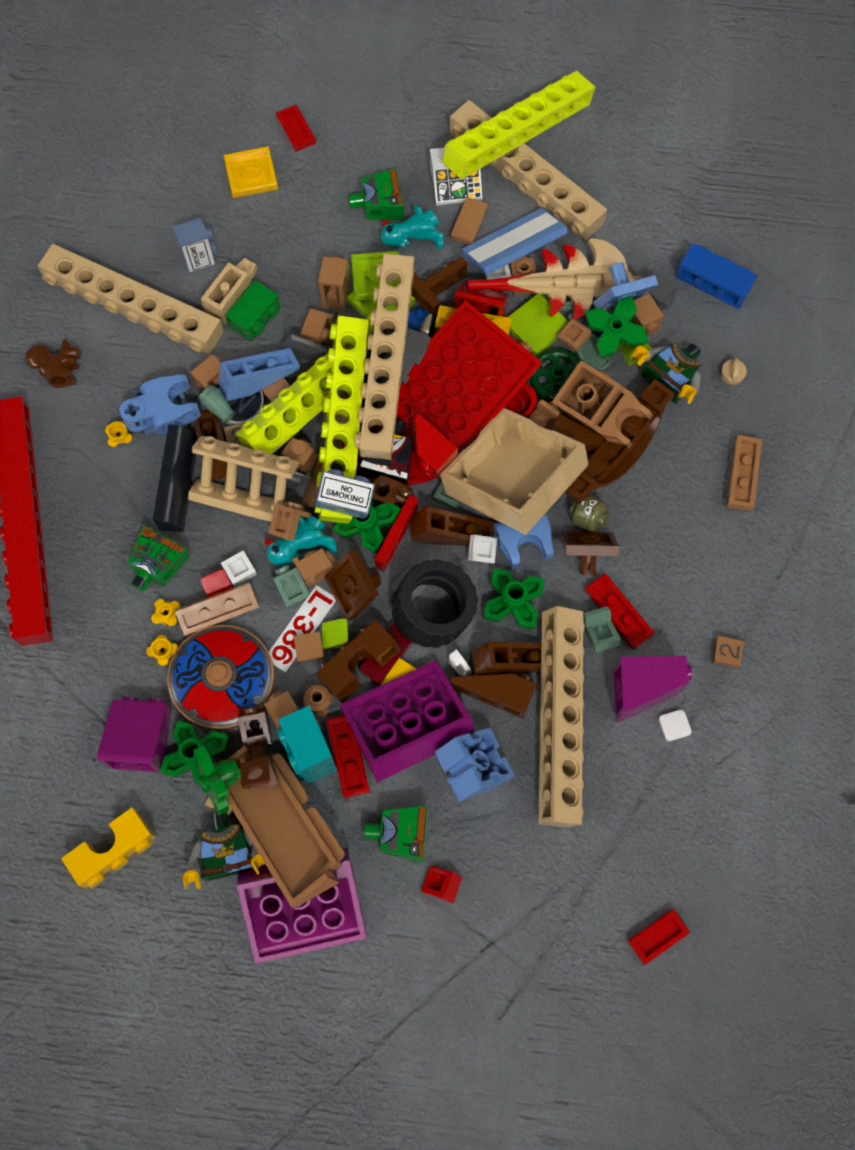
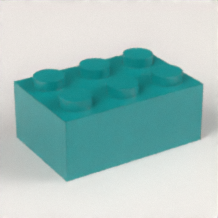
M310 706L278 719L281 727L276 729L299 780L304 778L308 785L337 772L331 753Z

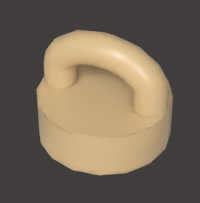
M735 357L723 365L720 374L725 383L738 385L744 380L747 370L740 359Z

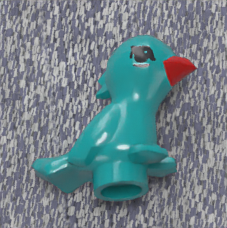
M416 204L414 206V215L405 222L392 223L385 219L382 221L383 228L380 237L382 242L390 248L410 245L409 238L430 240L435 243L439 250L444 248V235L435 229L440 224L439 220L430 209L423 212Z
M311 515L310 518L306 517L305 520L300 517L294 541L283 538H265L267 558L272 564L278 566L293 563L292 559L295 557L301 558L297 554V551L301 549L323 546L334 554L337 553L338 548L333 537H328L322 533L325 524Z

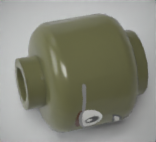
M590 495L582 504L574 501L570 509V516H572L574 525L589 532H595L600 527L604 528L610 518V514L607 513V504Z

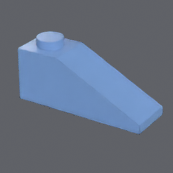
M291 348L220 362L218 383L226 400H234L257 393L297 371L300 365Z

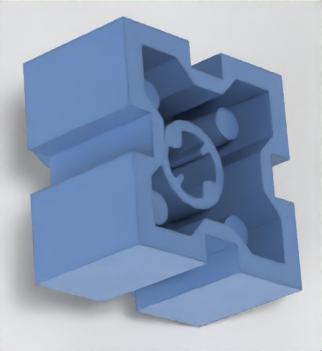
M491 728L476 731L472 735L469 733L455 737L435 751L444 772L450 771L451 773L448 775L447 781L451 784L459 802L472 798L479 793L481 795L493 791L515 777L506 757L501 758L497 751L500 746Z

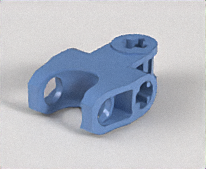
M186 375L159 377L142 384L140 387L142 395L127 399L120 406V416L124 420L126 428L132 432H141L154 427L157 434H167L168 425L184 427L199 418L201 414L197 403H187L184 405L172 403L177 395L190 388Z
M546 513L526 535L501 522L493 523L499 548L512 569L519 567L520 555L518 547L526 542L537 545L545 560L553 558L551 527Z

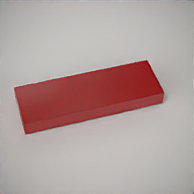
M409 494L375 558L376 569L383 572L386 571L412 521V515L418 510L417 497Z
M606 573L585 587V592L599 609L609 607L611 621L615 629L632 650H635L655 634Z
M341 715L326 719L343 798L347 799L370 793L361 750L345 716Z

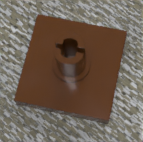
M561 531V543L565 555L581 556L579 572L581 575L587 576L588 572H590V576L596 575L597 556H619V545L613 532Z
M357 549L348 551L325 576L343 617L347 618L348 621L354 620L379 595L376 588L381 585L380 576L376 572L368 573Z

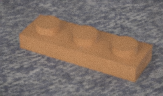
M737 435L735 438L727 508L753 511L762 439Z
M246 582L177 608L175 613L185 636L259 608L250 582Z

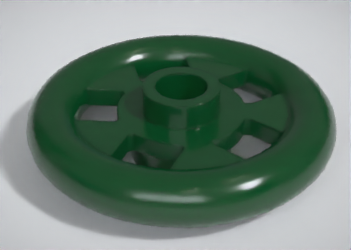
M552 348L539 353L536 358L542 364L547 360L552 364L547 369L540 366L529 379L535 393L548 401H553L558 392H555L554 386H563L570 373L574 371L581 361L576 354L562 348ZM565 359L570 362V365L567 367L559 363V361ZM559 371L562 375L556 376L554 372ZM545 376L548 384L542 385L538 378Z

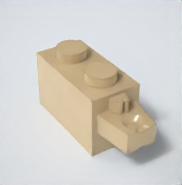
M246 258L237 266L228 262L201 298L205 313L220 319L221 323L226 325L225 315L251 285V281L258 270L257 265Z

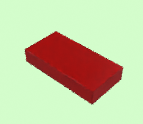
M297 105L276 112V118L295 152L316 144V139Z
M673 908L627 940L641 963L646 965L691 932Z

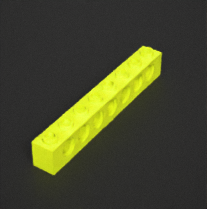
M577 70L568 76L565 75L559 81L547 85L543 90L533 93L530 97L517 102L511 108L499 112L495 117L483 121L472 130H467L456 139L449 140L444 147L445 151L442 162L462 180L589 106L596 87Z
M371 313L368 315V318H367V320H369V322H368V334H367L366 356H367V349H368V337H369V334H372L373 331H374V326H371ZM341 343L343 348L347 350L353 349L351 343ZM328 353L317 359L315 365L307 372L300 374L289 388L282 390L273 402L265 405L257 416L242 425L241 430L235 435L243 447L254 450L259 449L273 454L323 410L324 399L329 397L330 389L325 388L327 372L331 373L332 364L327 363ZM347 366L339 367L343 374H351V370ZM344 390L337 391V395L341 394Z
M338 316L336 323L331 324L330 339H334L333 348H329L327 363L332 364L331 373L327 372L325 388L330 389L329 397H325L323 412L327 413V422H323L321 428V437L325 438V446L320 447L319 462L323 463L322 472H318L317 487H319L323 471L328 472L332 464L340 465L344 476L350 478L356 476L358 448H355L356 433L360 430L358 417L359 409L362 406L361 394L364 382L369 322L367 319ZM349 342L352 344L353 349L347 350L342 347L341 343ZM347 366L351 370V374H343L339 367ZM337 391H346L349 394V398H340L337 395ZM335 416H345L347 419V423H338L335 420ZM335 439L342 440L345 448L337 449L332 441ZM314 507V513H319L318 520L349 524L352 520V516Z

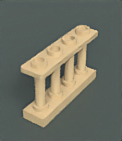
M200 436L193 445L192 452L203 455L201 479H198L189 490L188 500L272 522L276 504L287 506L288 503L284 501L287 478H292L298 469V461L291 460L286 456L269 454L263 450L242 447L237 443L216 440L210 436ZM213 458L227 462L225 486L211 481ZM237 465L252 468L250 492L236 488ZM262 471L277 475L274 499L260 495Z

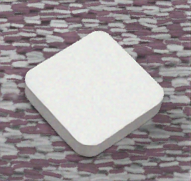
M683 710L661 715L658 719L665 740L668 742L687 737L692 732Z

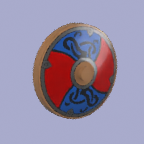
M231 625L206 627L185 639L175 651L168 668V690L175 707L191 723L204 729L216 731L235 729L239 727L237 717L239 713L243 712L244 707L259 705V709L265 708L264 704L268 702L267 699L272 695L274 689L275 670L273 661L265 645L251 632Z

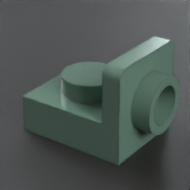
M286 564L274 570L276 574L271 576L286 607L310 596L296 566L290 567L289 564Z

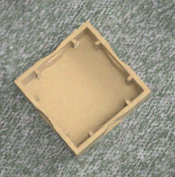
M504 408L486 425L477 439L450 463L440 474L446 495L526 535L588 466L585 444L559 432L542 428L532 420Z

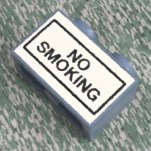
M201 218L173 226L189 273L216 264L214 255L218 253L213 241V235L209 226L204 227Z
M330 469L328 472L323 471L314 507L365 519L369 513L375 484L369 483V479L361 476H354V478L346 477L343 472Z

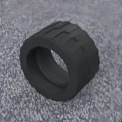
M434 559V561H423L406 573L394 593L395 596L391 604L392 618H394L397 629L401 631L405 638L422 647L438 648L442 645L450 644L454 639L456 640L470 624L477 611L478 596L476 595L475 585L462 568L448 561ZM421 585H434L445 590L454 601L456 607L455 619L447 624H435L422 618L412 603L411 594L413 590Z

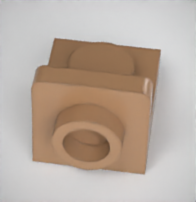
M541 399L537 404V409L528 419L538 426L550 430L561 413L554 404Z
M288 501L287 506L276 504L268 534L294 541L300 516L310 518L311 513L303 511V505Z

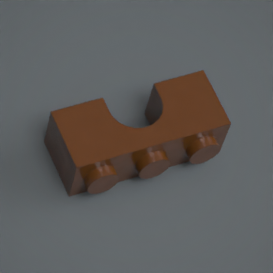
M375 620L372 624L364 626L355 639L345 643L337 655L323 662L316 675L337 699L343 703L362 686L354 676V669L358 662L371 658L382 668L401 651V648L393 637Z

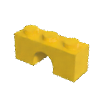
M131 807L109 823L115 834V843L108 852L98 854L92 844L84 841L61 858L78 886L94 888L105 879L104 875L112 869L113 871L119 870L128 863V857L135 852L140 854L152 845L150 841L156 837L136 809Z

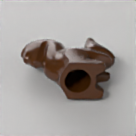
M66 339L62 341L61 352L52 354L51 349L43 344L35 345L27 351L25 356L27 365H30L33 369L38 368L40 375L55 388L76 385L75 378L70 375H72V371L80 368L78 364L74 363H77V360L81 357V352L78 348L69 344Z
M373 474L361 476L369 479V483L375 484L373 497L376 500L394 504L395 502L407 500L409 494H413L409 486L389 476Z

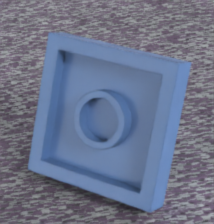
M624 263L614 264L609 267L615 286L608 289L593 303L595 309L599 307L606 309L616 306L618 301L628 297H632L635 300L644 296L658 285L656 275L629 282Z

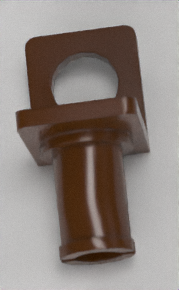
M263 746L252 747L249 750L250 761L240 763L242 788H250L252 791L278 784V779L268 756H266V748Z

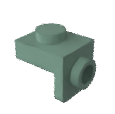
M609 607L594 609L584 613L585 632L595 653L621 646V639L611 621Z

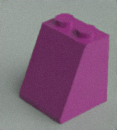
M687 656L620 657L613 669L616 722L625 721L678 696L689 683L688 681L692 679V667L690 664H687Z
M123 696L121 700H112L97 753V760L109 769L160 772L164 757L166 756L172 711L170 706L164 703L165 700L158 698H149L148 702L138 701V698Z

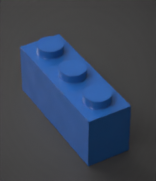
M695 243L692 244L683 258L676 274V278L738 310L751 291L758 276L749 269L742 268L732 263L729 259L721 257L709 251L706 247Z

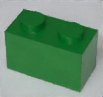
M254 280L225 315L229 328L252 342L264 332L266 324L270 319L275 318L280 312L279 296Z

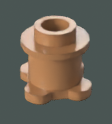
M313 685L305 692L303 707L310 706L312 712L317 713L318 717L324 718L328 714L327 709L329 705L334 702V696L324 686ZM317 696L322 697L319 702L313 701Z

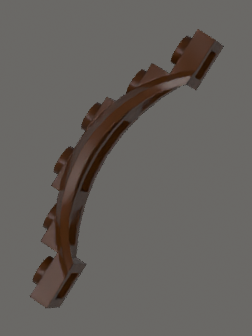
M654 379L638 399L640 404L652 412V417L647 419L645 417L630 416L621 425L622 434L633 443L631 447L628 448L622 444L605 441L588 459V466L564 493L577 503L582 504L593 490L608 486L624 476L647 449L658 429L665 407L673 399L675 393Z

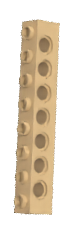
M468 100L450 116V132L453 137L457 138L467 130H472L483 121L489 120L492 117ZM526 144L518 146L488 164L494 166L501 172L504 178L515 183L523 193L530 195L539 206L545 207L556 219L565 223L575 235L581 236L584 240H587L605 223L608 209Z
M53 243L37 266L42 274V279L48 284L61 286L72 295L78 294L83 296L89 303L94 305L98 303L113 314L118 312L133 323L137 324L139 322L146 325L148 329L155 333L161 332L166 334L174 342L180 343L181 341L188 344L196 352L203 351L210 355L224 333L220 319ZM191 328H197L194 331H189Z
M384 254L383 263H378L377 278L381 279L380 287L375 286L374 302L378 303L377 310H372L371 326H374V334H369L368 350H371V358H366L365 374H368V382L362 385L361 398L365 399L364 408L360 407L358 423H362V430L356 433L355 448H359L361 457L392 459L415 268L414 256ZM392 281H397L400 283L396 287H391L388 285V283ZM388 305H395L397 307L393 311L385 309ZM387 328L394 330L390 335L382 333ZM384 352L391 354V357L388 359H381L378 356ZM381 376L389 379L384 384H379L375 381ZM376 401H383L386 404L380 409L372 406ZM374 425H379L383 428L377 434L371 433L369 429Z
M555 606L542 612L538 824L567 828L582 825L583 631L585 625L583 622V611Z

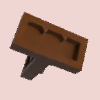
M463 257L456 261H450L436 274H430L424 282L414 272L411 295L423 309L429 311L436 318L439 306L441 305L436 296L467 276L468 263Z

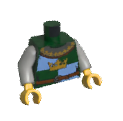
M675 343L668 347L662 346L653 349L637 346L630 355L639 359L637 362L639 366L646 362L640 376L650 384L656 379L675 393L671 400L673 403L677 404L681 397H685L688 399L687 403L691 404L693 398L699 392L701 375L698 370L701 364L696 358L701 354V351L695 344H690L685 350Z
M227 812L219 816L217 813L212 814L213 830L201 833L200 840L195 842L188 861L187 872L182 877L185 890H188V885L191 882H195L197 889H200L202 886L200 875L201 879L207 882L236 875L238 872L254 869L257 875L260 874L258 869L261 865L265 864L240 824L229 826Z

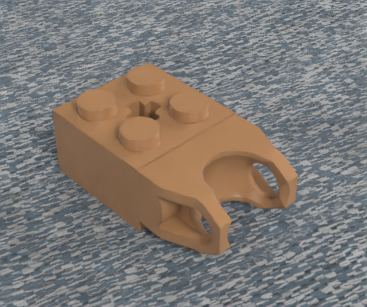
M583 361L579 362L552 401L559 411L600 435L606 441L622 444L628 448L633 443L621 432L623 421L630 416L650 419L653 415L649 409L639 403L631 391Z

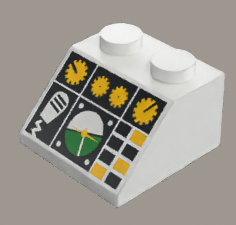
M444 148L430 149V171L436 206L464 203L466 197L481 201L480 169L461 180L442 162Z

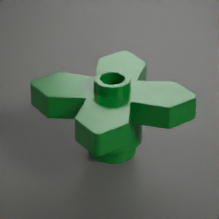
M632 297L618 301L613 315L600 307L586 312L589 328L603 333L596 344L601 359L615 355L618 346L623 343L632 348L647 344L648 337L644 327L630 323L637 313Z
M372 496L369 513L365 519L352 516L349 524L336 523L333 530L346 539L361 533L363 547L378 554L385 541L380 527L393 525L401 509L390 503H383L374 507Z
M494 569L490 586L499 596L486 603L484 620L499 623L511 613L518 627L534 630L538 612L529 602L542 596L545 580L529 576L522 582L514 581L510 571Z
M178 721L172 737L179 746L178 751L164 757L160 772L163 775L177 779L191 769L195 783L199 785L198 775L194 768L196 760L194 757L191 758L193 750L204 745L211 758L221 755L226 751L229 742L228 735L212 731L202 739H199L192 724Z
M203 745L193 750L196 760L194 768L202 791L204 793L208 792L210 800L219 816L229 811V805L226 800L229 798L227 788L237 784L236 781L241 779V773L233 758L228 761L223 759L213 764L210 755Z

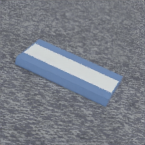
M541 207L461 250L463 256L482 273L488 275L565 235L567 228L566 225Z

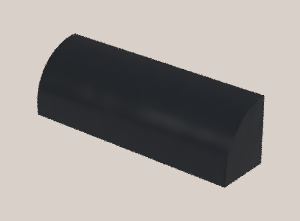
M168 425L153 521L158 530L184 532L189 490L192 486L196 454L192 452V447L197 441V435L179 426Z

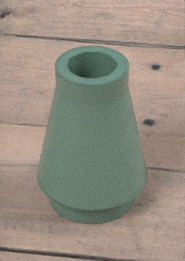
M211 385L200 394L201 405L224 423L228 422L235 415L220 388Z

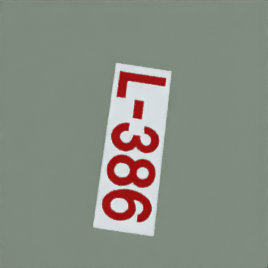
M315 586L310 596L307 597L270 649L269 654L273 665L284 672L288 670L297 657L294 636L314 633L336 602L333 595L319 586Z

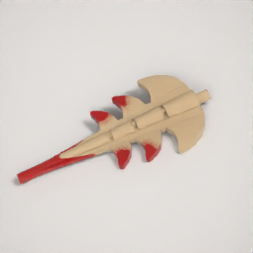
M590 238L588 244L593 253V265L589 266L586 257L581 251L565 244L563 250L567 257V269L562 268L559 259L552 252L544 249L541 255L545 263V272L497 279L467 280L466 288L467 290L493 289L548 294L550 317H553L564 306L566 296H569L573 303L572 318L578 320L590 309L593 298H599L608 289L615 286L609 267L623 262L629 282L642 278L641 276H632L631 272L628 271L623 254L614 245L604 240ZM616 306L603 310L613 315Z

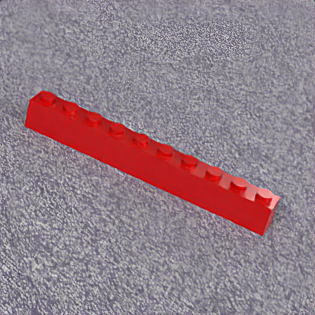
M22 396L0 400V517L3 518V526L0 527V535L2 540L5 541V550L2 551V558L4 564L7 565L8 574L4 576L6 588L10 593V598L7 599V609L9 614H12L9 632L12 639L21 646L53 641L30 410Z

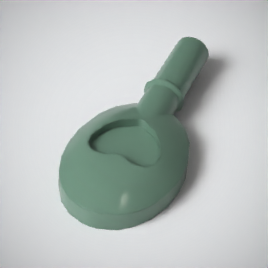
M573 313L567 316L569 321L572 319ZM592 334L577 351V356L581 361L596 370L604 371L607 369L611 357L600 358L596 347L600 337Z

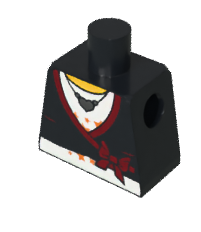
M396 420L392 459L363 457L360 464L362 472L378 476L386 475L408 484L413 441L411 438L404 436L407 423Z

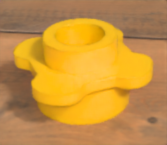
M115 421L105 427L110 447H116L121 443L129 444L132 441V435L129 434L124 421Z
M158 599L154 603L156 609L155 613L151 616V620L154 624L161 623L174 626L177 623L175 609L180 608V604L177 601L170 603L165 602L163 599ZM167 610V611H168V614H167V615H164V614H163L164 611Z
M159 635L151 643V646L147 648L146 653L149 657H154L158 660L160 666H165L169 663L170 657L175 653L178 646L175 643L171 644L165 635ZM162 648L165 649L163 653L160 652V649Z

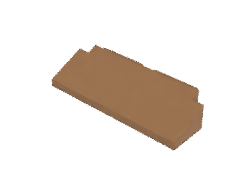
M243 746L227 761L233 758L240 770V763L250 761V748ZM267 754L266 756H268L278 779V784L252 791L250 788L243 789L240 779L236 781V785L227 788L229 798L226 800L290 906L297 908L339 883L332 871L343 865L341 860L344 858L345 852L320 812L313 807L307 809L304 805L308 801V794L285 758L281 754H274L273 756Z

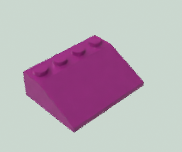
M437 660L340 704V708L376 782H380L436 755L435 751L455 737L469 733L472 735L474 733L469 713Z
M348 847L343 848L345 852L344 858L341 860L343 865L332 871L339 883L297 908L290 906L267 866L259 867L258 871L260 874L258 875L254 869L238 872L237 889L255 964L367 938Z

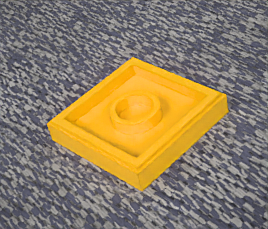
M269 146L223 155L233 198L278 189Z

